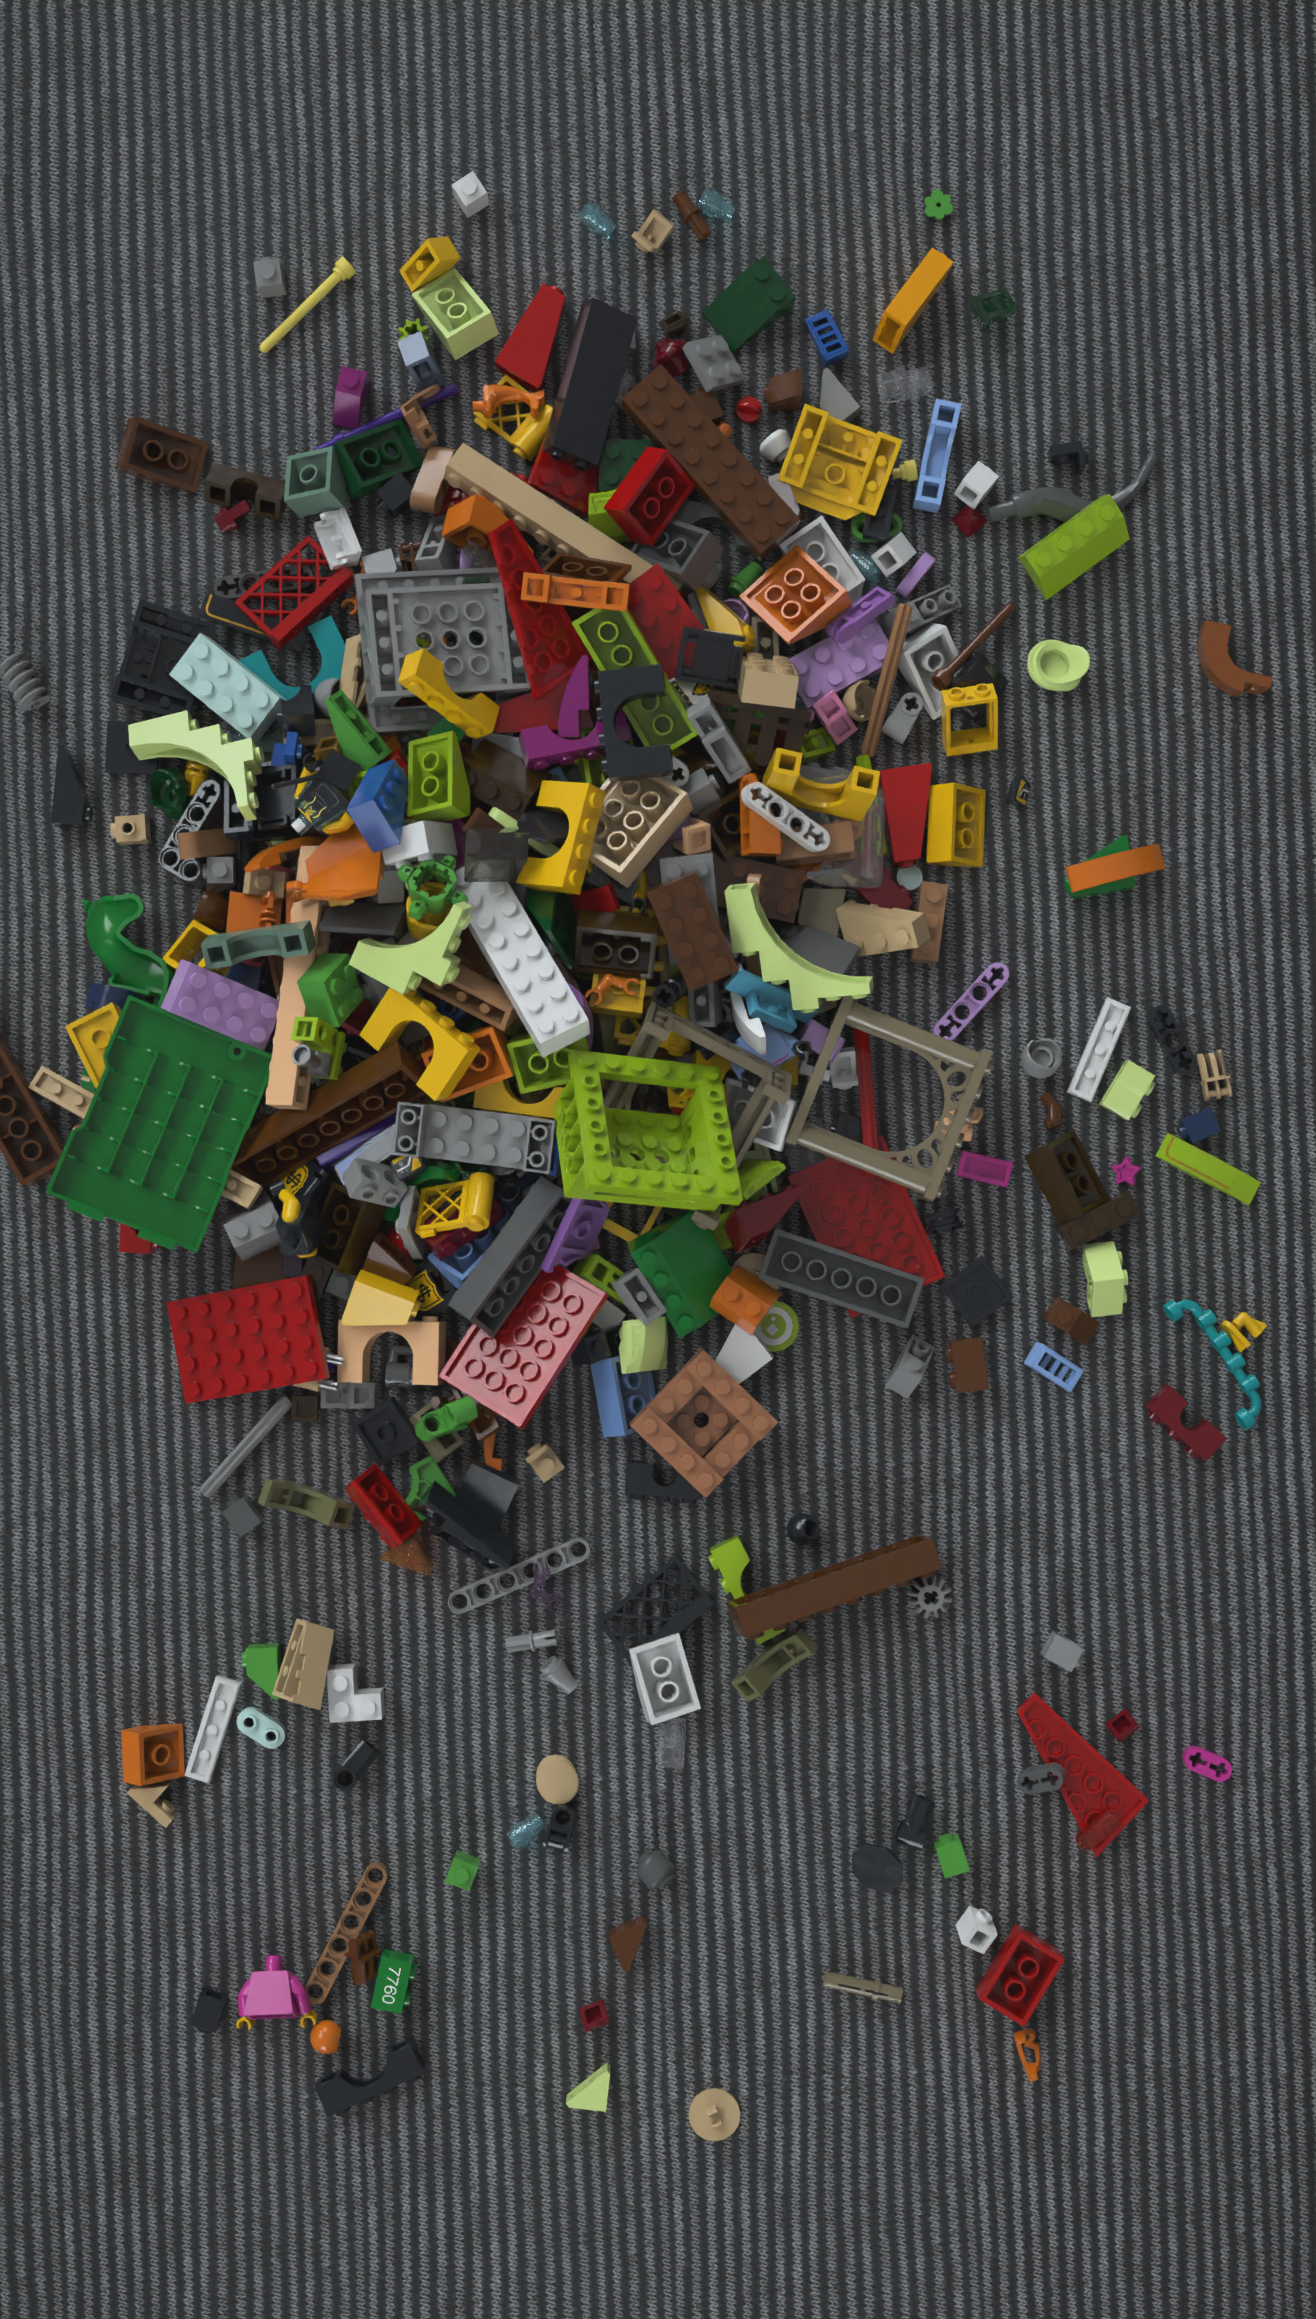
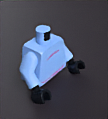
M767 1023L762 1025L766 1036V1055L756 1052L746 1043L742 1036L733 1042L737 1046L777 1067L789 1061L795 1056L794 1053L796 1052L800 1061L805 1060L804 1051L813 1054L810 1042L799 1041L785 1031L776 1029ZM730 1061V1068L742 1080V1088L747 1089L748 1082L750 1081L755 1086L757 1085L758 1075Z

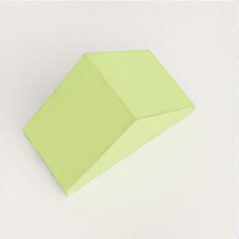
M608 2062L567 2094L566 2104L569 2108L606 2112L611 2068Z

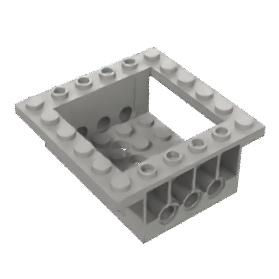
M497 567L355 574L369 724L377 734L429 731L444 717L428 705L395 707V704L401 697H416V695L410 693L407 688L401 685L398 679L406 655L422 649L416 642V637L420 634L429 637L430 646L424 649L443 663L445 679L455 694L496 692V701L493 702L499 704L531 691ZM471 632L481 634L483 638L481 645H473L470 642L469 634ZM445 633H451L456 637L457 643L455 646L448 647L444 644L443 635Z

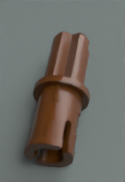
M686 190L678 192L672 200L683 215V222L690 226L698 240L707 239L711 234V230L700 215V208L695 207Z

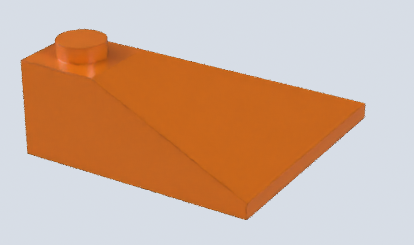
M798 545L793 547L739 595V598L788 645L827 627L840 613L852 605L847 590Z

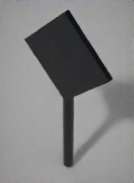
M330 750L318 774L271 785V788L277 789L322 779L347 792L361 765Z

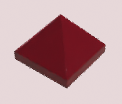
M966 505L951 519L967 538L971 537L987 522V519L977 508L972 509L969 505Z
M1123 1709L1105 1723L1119 1743L1140 1728L1126 1709Z
M603 1999L579 2008L585 2032L610 2023Z

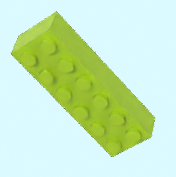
M628 608L627 612L593 609L572 622L600 671L660 664ZM664 671L666 696L634 700L624 706L623 711L645 747L670 744L671 749L674 750L697 736L698 733L688 719L685 705Z

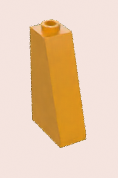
M932 247L885 309L872 340L894 354L946 279L953 261Z

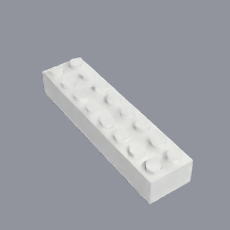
M492 854L455 870L457 890L466 894L468 904L473 906L470 912L472 918L467 927L541 1056L545 1057L590 1035L589 1020Z

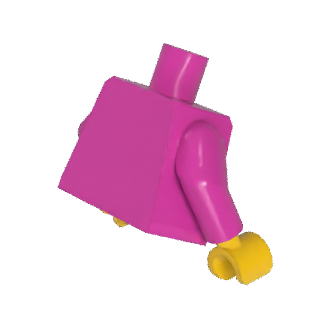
M267 1956L266 1971L252 1972L251 1978L246 1981L239 1992L238 2014L241 2017L236 2023L238 2029L243 2027L244 2021L248 2023V2030L250 2031L255 2025L256 2019L297 2018L299 2013L303 2014L300 2020L301 2027L306 2028L307 2022L305 2018L312 2019L315 2026L318 2015L315 2011L311 2010L312 2007L308 1994L298 1977L288 1970H281V1956Z

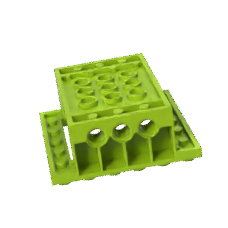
M570 1050L568 1054L570 1079L553 1107L565 1198L715 1212L720 1204L740 1205L743 1197L720 1067ZM600 1079L694 1089L695 1093L680 1116L604 1107ZM611 1152L615 1154L616 1158H611ZM630 1153L637 1154L640 1157L641 1161L635 1160V1158L631 1156ZM655 1156L662 1157L666 1163H660Z

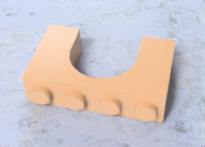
M411 1316L407 1325L344 1326L340 1324L342 1319L338 1320V1356L344 1357L345 1361H343L344 1364L342 1366L337 1365V1382H369L372 1346L380 1335L389 1331L403 1336L412 1349V1385L445 1384V1381L438 1376L445 1367L446 1321H438V1316H422V1321H415L413 1316Z

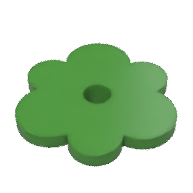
M934 190L931 193V197H926L924 201L926 216L942 220L944 215H950L953 211L950 195H943L942 191Z

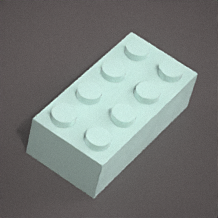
M202 633L197 636L169 674L246 738H252L257 743L277 718V712L282 711L281 701H287L224 648Z

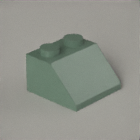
M333 446L287 456L284 502L298 517L345 507L346 483L336 450Z

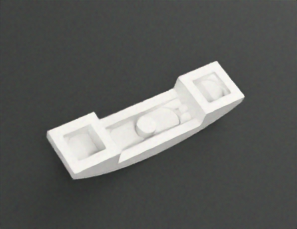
M737 963L738 966H739V969H740V968L743 969L742 964H741V963ZM730 991L732 1015L740 1035L756 1052L766 1055V1036L760 1018L749 1019L743 1003L745 997Z

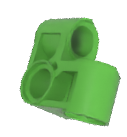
M466 1396L427 1413L417 1422L415 1426L416 1435L423 1441H431L466 1428L471 1421L477 1418L478 1412L475 1402L470 1396ZM425 1422L433 1424L434 1432L427 1430Z

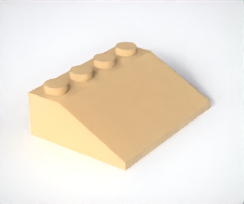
M662 777L610 782L607 779L600 787L601 790L606 792L589 860L608 876L627 888L694 809L687 792Z

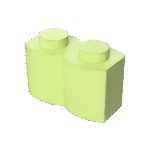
M1125 1060L1099 1105L1124 1120H1129L1130 1117L1135 1118L1142 1108V1105L1139 1104L1144 1095L1149 1096L1156 1084L1153 1082L1155 1075L1130 1060Z

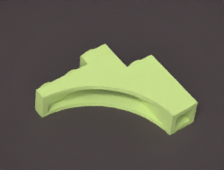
M464 901L454 904L448 916L435 931L413 944L393 945L375 941L371 938L359 940L349 965L401 994H406L409 990H416L421 983L422 976L439 986L453 982L459 974L460 968L458 965L461 959L452 953H455L460 946L461 939L459 937L462 930L466 929L471 921L472 915H470L473 906Z

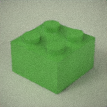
M322 953L297 981L309 1017H318L333 1027H340L364 999L355 968L349 965L351 960L349 954Z

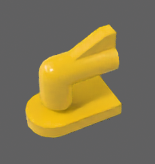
M1241 1312L1231 1323L1224 1320L1220 1324L1221 1329L1230 1337L1239 1353L1251 1345L1239 1331L1243 1326L1254 1338L1260 1335L1267 1327L1265 1323L1251 1318L1246 1312Z

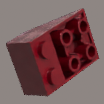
M805 1184L799 1187L790 1185L782 1189L780 1194L773 1196L772 1193H768L758 1198V1202L750 1204L747 1201L736 1206L734 1212L729 1215V1219L723 1226L735 1253L737 1254L759 1246L806 1189Z

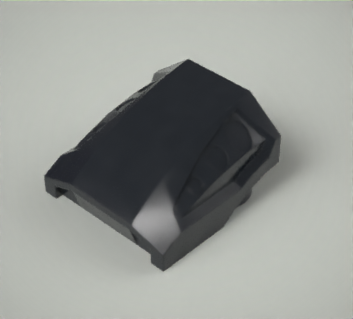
M976 649L973 652L975 655H972L963 664V669L960 673H957L952 685L948 689L993 683L997 697H999L1007 686L1008 681L987 660L982 650ZM986 703L959 707L974 722H977L986 713Z

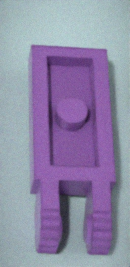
M875 587L827 625L825 634L830 638H835L840 644L847 643V641L853 638L855 632L864 628L867 623L896 603L894 595L880 587Z

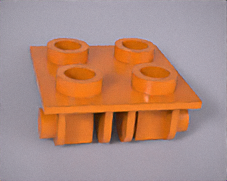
M230 891L226 933L280 925L282 898L276 897V893L273 891H267L265 896Z

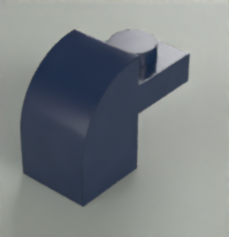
M91 982L87 993L86 1007L98 1010L110 1003H114L122 1011L128 995L145 1002L147 995L124 988Z

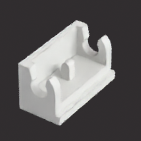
M345 507L320 514L321 521L314 523V529L330 569L335 570L357 566L362 549Z

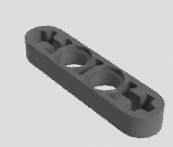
M298 565L284 567L282 569V576H287L286 574L290 573V576H298ZM301 565V572H304L306 576L314 577L309 567ZM269 570L220 577L215 581L213 590L218 596L236 601L246 592L244 586L247 580L255 579L258 581ZM236 581H239L242 593L238 594L237 589H230L228 595H224L220 589L224 588L225 583L231 588L238 587ZM268 581L264 585V593H279V588L271 587L270 581ZM284 582L282 593L298 592V582H292L293 586H289V582ZM314 582L301 584V591L309 590Z

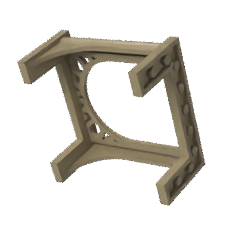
M842 996L831 1019V1027L795 1117L791 1120L784 1145L793 1147L799 1144L918 1192L916 1198L924 1201H934V1198L941 1196L945 1183L941 1182L944 1173H949L955 1159L951 1157L954 1148L959 1149L965 1134L961 1133L964 1123L969 1124L973 1116L974 1109H971L974 1098L978 1100L983 1091L984 1085L980 1084L983 1076L985 1077V1075L990 1073L994 1061L990 1059L992 1053L984 1049L980 1051L970 1049L855 1003L851 996ZM844 1024L919 1054L937 1072L944 1092L943 1112L935 1130L919 1145L899 1152L880 1151L806 1122ZM943 1061L947 1066L949 1063H952L954 1066L943 1071L941 1069V1062ZM958 1071L965 1074L963 1077L965 1081L960 1086L948 1084L947 1079L953 1072ZM963 1090V1093L956 1097L958 1101L952 1102L950 1099L952 1092ZM952 1110H955L954 1115H953L952 1113H949V1112L952 1111ZM944 1118L950 1119L949 1125L943 1123ZM942 1129L947 1130L946 1135H944ZM935 1139H938L941 1145L937 1144L938 1155L931 1148V1144ZM924 1149L930 1153L932 1165L929 1168H924L919 1164L917 1154L920 1150ZM906 1155L911 1156V1162L914 1168L908 1166L909 1162H902L903 1158Z
M652 1001L647 1010L642 1028L627 1056L652 1059L661 1041L666 1042L671 1030L762 1077L731 1132L738 1169L775 1102L778 1101L786 1105L790 1098L792 1074L667 1008H661ZM613 1080L603 1098L604 1107L631 1110L632 1097L639 1083ZM611 1152V1158H616L615 1154ZM630 1153V1155L633 1156L635 1160L641 1161L640 1157L637 1154ZM655 1156V1158L659 1159L660 1163H666L662 1157ZM722 1204L718 1206L715 1212L692 1210L691 1219L694 1220V1224L705 1230L709 1228L714 1231L720 1220Z

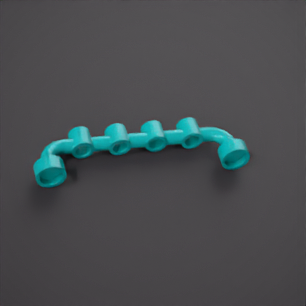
M1192 1300L1168 1301L1163 1305V1310L1174 1323L1184 1317L1182 1311L1189 1310L1193 1313L1197 1324L1205 1331L1211 1345L1223 1358L1226 1368L1235 1376L1243 1393L1249 1397L1251 1401L1250 1409L1247 1411L1245 1408H1242L1234 1414L1239 1425L1244 1430H1249L1256 1425L1254 1419L1259 1415L1262 1408L1261 1398L1256 1391L1260 1387L1259 1381L1253 1374L1246 1376L1242 1370V1367L1246 1365L1245 1360L1238 1352L1235 1354L1231 1353L1227 1346L1232 1341L1226 1332H1217L1213 1326L1217 1322V1318L1210 1309L1203 1311Z

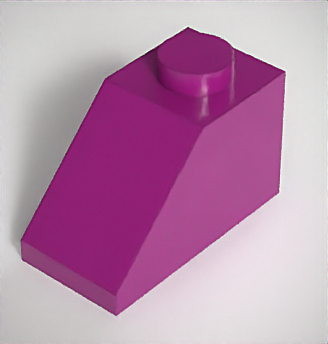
M341 366L335 390L334 426L351 430L360 426L370 385L366 371Z

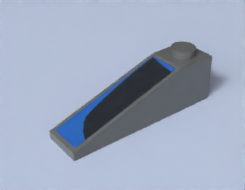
M395 1124L333 1163L344 1187L346 1185L342 1175L355 1157L390 1165L389 1160L397 1156L392 1155Z

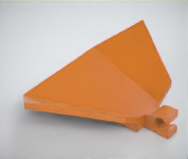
M353 823L346 832L331 834L305 860L308 882L303 883L297 880L287 882L286 891L288 893H291L293 890L299 891L292 893V901L294 903L303 899H309L310 901H348L373 896L379 891L380 880L384 878L385 863L382 858L383 852L381 850L373 853L356 824Z

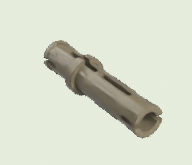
M828 1970L825 1971L823 1988L871 1997L873 2001L881 1999L897 2004L901 2003L903 1987L880 1983L878 1979L870 1981L829 1972Z

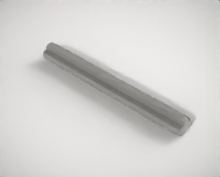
M283 1395L204 1482L199 1490L205 1497H211L292 1407V1400L288 1396Z

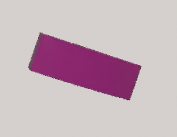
M588 655L581 657L566 686L558 720L559 737H580V710H590Z

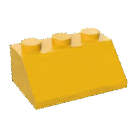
M958 783L930 785L928 797L927 863L941 866L983 867L986 790Z

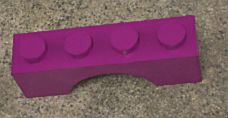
M620 711L616 721L617 735L623 742L630 745L631 736L624 711ZM597 719L593 731L586 737L578 740L563 739L554 734L547 725L522 729L519 736V744L526 769L542 770L551 764L560 763V765H568L577 759L593 760L600 757V755L606 754L605 749H601L599 733H603V722L598 723Z

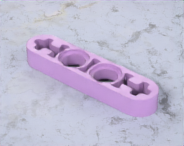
M996 962L988 966L935 1024L933 1034L939 1036L941 1032L939 1026H947L951 1022L947 1019L948 1015H950L951 1019L960 1025L958 1029L956 1025H953L949 1030L951 1036L943 1037L952 1041L1007 981L1009 970L1006 965ZM1000 968L1003 971L1001 973L1003 979L997 978L992 982L991 986L995 987L992 991L990 986L981 981V979L984 977L988 981L993 975L991 969L997 970ZM982 986L986 990L987 994L984 1000L979 1001L973 997L972 991L975 987ZM964 1005L969 1009L967 1019L961 1020L956 1017L955 1009L957 1006Z

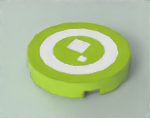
M776 1301L755 1332L771 1352L784 1350L794 1342L798 1335L799 1323L797 1315L790 1306L784 1302Z

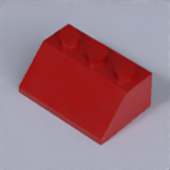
M376 1463L344 1487L350 1500L356 1503L363 1512L365 1519L374 1526L380 1534L382 1541L388 1544L391 1549L402 1544L423 1525Z

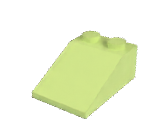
M455 268L412 293V297L444 347L455 360L499 334L491 311Z

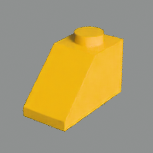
M448 236L429 238L399 271L411 292H416L449 272L461 257Z

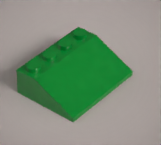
M691 1209L682 1212L627 1243L630 1254L667 1310L665 1314L679 1338L703 1326L718 1314V1312L709 1307L711 1299L726 1277L733 1271L709 1228L705 1230L694 1224V1220L691 1219Z

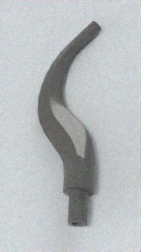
M1148 455L1130 485L1116 495L1111 496L1120 510L1131 502L1143 486L1158 460L1155 455ZM1042 487L1010 495L1009 501L987 507L986 513L989 522L1011 516L1015 520L1039 514L1066 522L1093 501L1082 499L1063 488Z

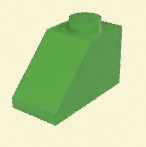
M281 1643L250 1644L245 1649L246 1652H242V1667L246 1668L247 1676L271 1698L279 1700L280 1698L272 1695L282 1665Z

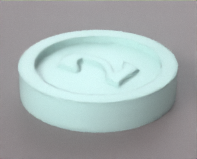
M916 866L900 869L896 876L898 885H903L908 891L917 889L923 878L922 872Z

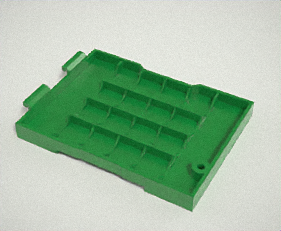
M128 995L102 1057L105 1070L81 1126L72 1130L45 1193L67 1201V1209L102 1222L103 1218L107 1217L140 1230L137 1237L170 1250H173L174 1246L177 1245L197 1253L228 1180L227 1176L243 1137L249 1129L268 1083L270 1074L269 1064L272 1054ZM234 1048L240 1049V1055L233 1053Z

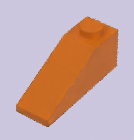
M749 773L739 778L741 856L772 857L781 854L783 837L780 835L778 828L743 803L741 799L742 789L748 784L758 782L756 775ZM756 789L750 791L753 794V800L760 799L756 796ZM770 807V812H771V814L775 817V815H774V813H773V811H772V809H771V807Z

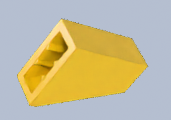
M361 1269L354 1282L340 1324L344 1326L407 1325L410 1317H416L421 1302L417 1301L420 1291Z

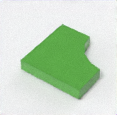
M431 1454L409 1467L412 1475V1489L405 1501L412 1510L434 1480L456 1497L457 1493ZM413 1510L421 1521L426 1519V1517Z

